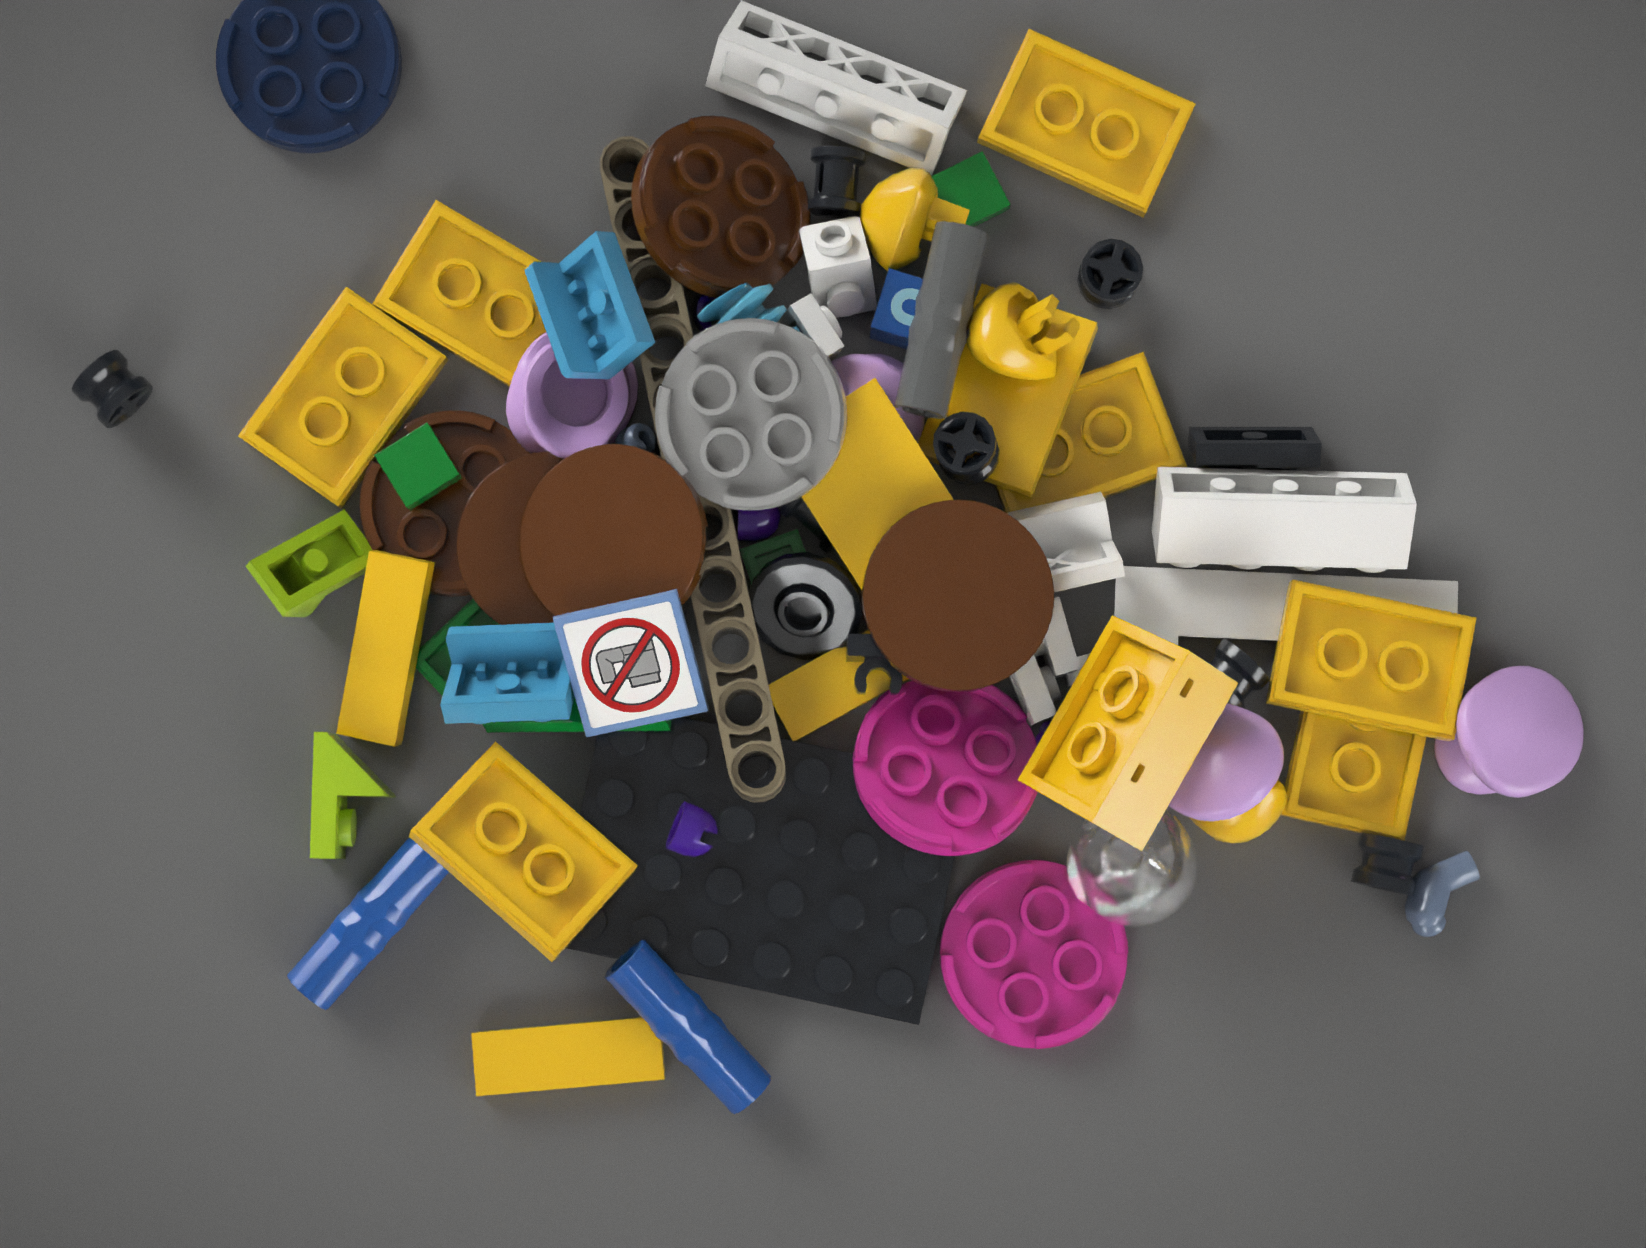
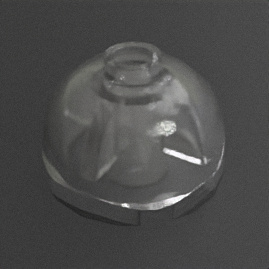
M1168 808L1165 810L1143 851L1086 819L1080 826L1085 833L1080 838L1077 849L1070 845L1067 855L1068 881L1077 898L1094 912L1114 924L1140 927L1163 921L1178 911L1192 892L1198 868L1196 846L1180 819Z

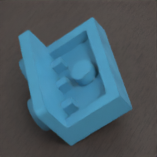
M595 231L560 263L533 262L525 269L527 280L561 374L565 378L611 379L655 343L615 232Z
M554 623L456 626L448 629L446 643L452 665L440 703L445 724H486L490 722L511 721L547 722L551 720H568L570 718L575 696Z

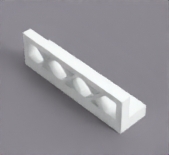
M742 0L718 37L705 84L706 87L906 167L925 169L931 176L938 164L949 130L967 92L965 89ZM744 26L769 35L770 38H759L742 31ZM812 52L824 57L826 61L814 60L803 53ZM860 75L872 76L874 78L881 80L883 83H872L870 81L862 79ZM925 97L945 105V108L942 111L918 101L917 98Z
M1101 491L1007 513L1019 521L1033 535L1042 548L1051 570L1054 592L1125 576L1123 560L1112 540L1106 500Z

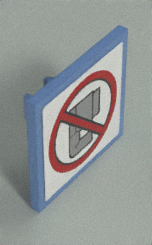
M677 589L553 617L586 737L698 714L709 710Z

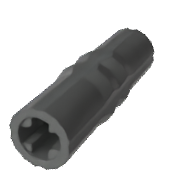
M941 221L935 224L922 285L916 297L915 316L909 327L908 347L894 407L901 411L928 418H947L960 356L967 342V326L974 310V294L988 234L981 229L956 222Z

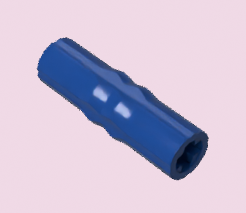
M409 837L374 878L358 891L350 905L336 916L327 931L288 973L289 981L315 1005L328 1010L368 963L382 952L388 941L404 927L414 911L449 872Z
M641 940L630 947L608 969L605 974L607 981L648 1023L655 1036L670 1047L676 1058L689 1067L731 1113L741 1112L764 1092L771 1081L770 1074L729 1032L721 1018L707 1008L699 994L690 989L645 940Z

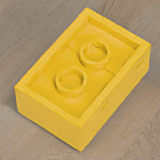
M1112 615L1019 776L1018 781L1143 851L1216 721L1222 714L1238 682L1189 650Z

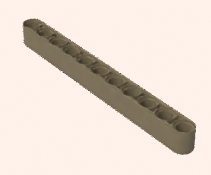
M622 136L612 140L603 149L600 156V172L612 229L616 234L637 292L640 285L651 278H660L671 286L669 293L657 301L646 300L638 294L654 340L656 341L662 337H674L682 342L685 347L686 343L693 338L682 285L670 277L655 262L642 241H634L625 235L627 228L635 222L631 202L633 182H621L613 174L621 164L626 162L639 164L649 146L643 140L633 136ZM650 346L639 356L656 431L655 406L658 389L662 385L665 374L675 358L671 360L657 359L650 353L652 347ZM658 440V445H659V450H660L661 457L665 459V456H664V454H663V452H662V449H661V447H660V443H659V440ZM698 494L705 514L716 516L723 524L720 534L715 539L706 541L703 564L699 573L701 578L691 594V600L728 774L734 791L741 798L750 802H766L773 799L783 788L786 780L785 760L731 509L711 502ZM714 574L729 576L736 585L734 594L723 602L714 603L702 596L700 588L709 576ZM727 634L739 635L749 645L747 656L735 664L723 663L713 653L715 643ZM739 695L755 697L763 708L760 718L748 726L734 724L726 715L727 706L733 698ZM752 756L766 757L775 766L776 774L769 785L762 788L749 787L741 781L739 776L742 763Z

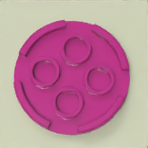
M909 681L902 684L898 695H890V690L886 691L867 712L860 726L853 752L854 781L865 809L881 829L891 837L910 848L924 853L942 856H961L976 853L998 844L1014 832L1022 823L1037 795V791L1018 781L1019 776L1037 747L1033 732L1026 721V714L1012 698L994 685L968 692H948Z
M1024 860L1007 863L975 879L960 894L951 907L940 941V966L943 980L952 1001L961 1014L975 1028L988 1037L1021 1048L1044 1049L1061 1046L1082 1037L1095 1028L1116 1003L1127 968L1128 941L1125 928L1115 905L1108 895L1094 881L1081 872L1065 865L1043 860Z

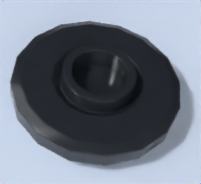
M810 552L784 554L763 566L754 577L749 592L758 635L763 642L783 655L802 660L816 659L833 649L846 647L848 634L858 633L863 614L860 588L848 570L828 557Z

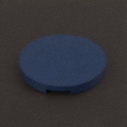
M242 0L230 18L225 19L221 28L216 48V71L226 102L250 132L268 144L280 149L299 153H320L339 149L355 142L380 122L390 108L397 93L402 71V56L398 35L393 23L377 0Z

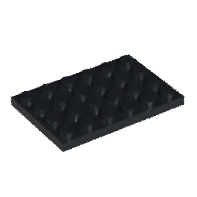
M679 717L671 719L670 731H614L597 735L580 815L638 866L632 875L567 945V949L618 959L634 944L645 940L673 972L919 1025L955 856L934 855L915 850L900 843L881 829L865 809L857 792L853 775V753L780 738L786 771V780L783 788L773 799L766 802H750L741 798L734 791L731 784L718 724ZM752 756L746 759L739 770L741 781L752 788H762L769 785L776 774L774 764L763 756ZM684 801L708 811L716 821L718 834L703 831L700 839L701 842L713 846L704 855L690 857L666 849V842L672 823Z

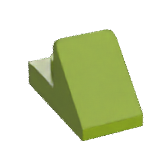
M344 509L250 560L246 568L283 617H307L313 613L326 595L365 574L368 554L372 548L366 537Z
M314 732L310 858L345 859L346 846L353 847L355 845L357 834L356 810L347 809V797L396 798V795L338 735L328 732Z

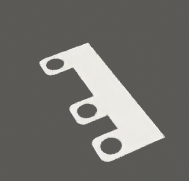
M1124 566L1125 576L1116 578L1114 616L1178 645V636L1278 641L1288 583L1292 579L1458 614V581Z

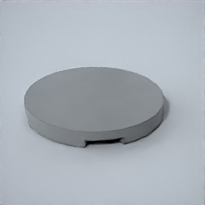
M741 318L709 327L686 343V346L671 363L662 385L659 386L655 406V424L658 440L665 459L682 476H685L699 495L730 509L764 510L797 500L813 489L826 476L836 461L843 445L847 426V403L837 370L828 356L814 341L794 328L766 319Z

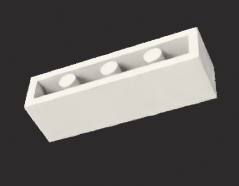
M1158 467L1152 521V537L1156 562L1170 563L1181 568H1192L1200 564L1232 565L1246 570L1257 569L1261 566H1294L1304 571H1318L1324 567L1356 568L1368 573H1378L1386 569H1407L1417 503L1407 473Z

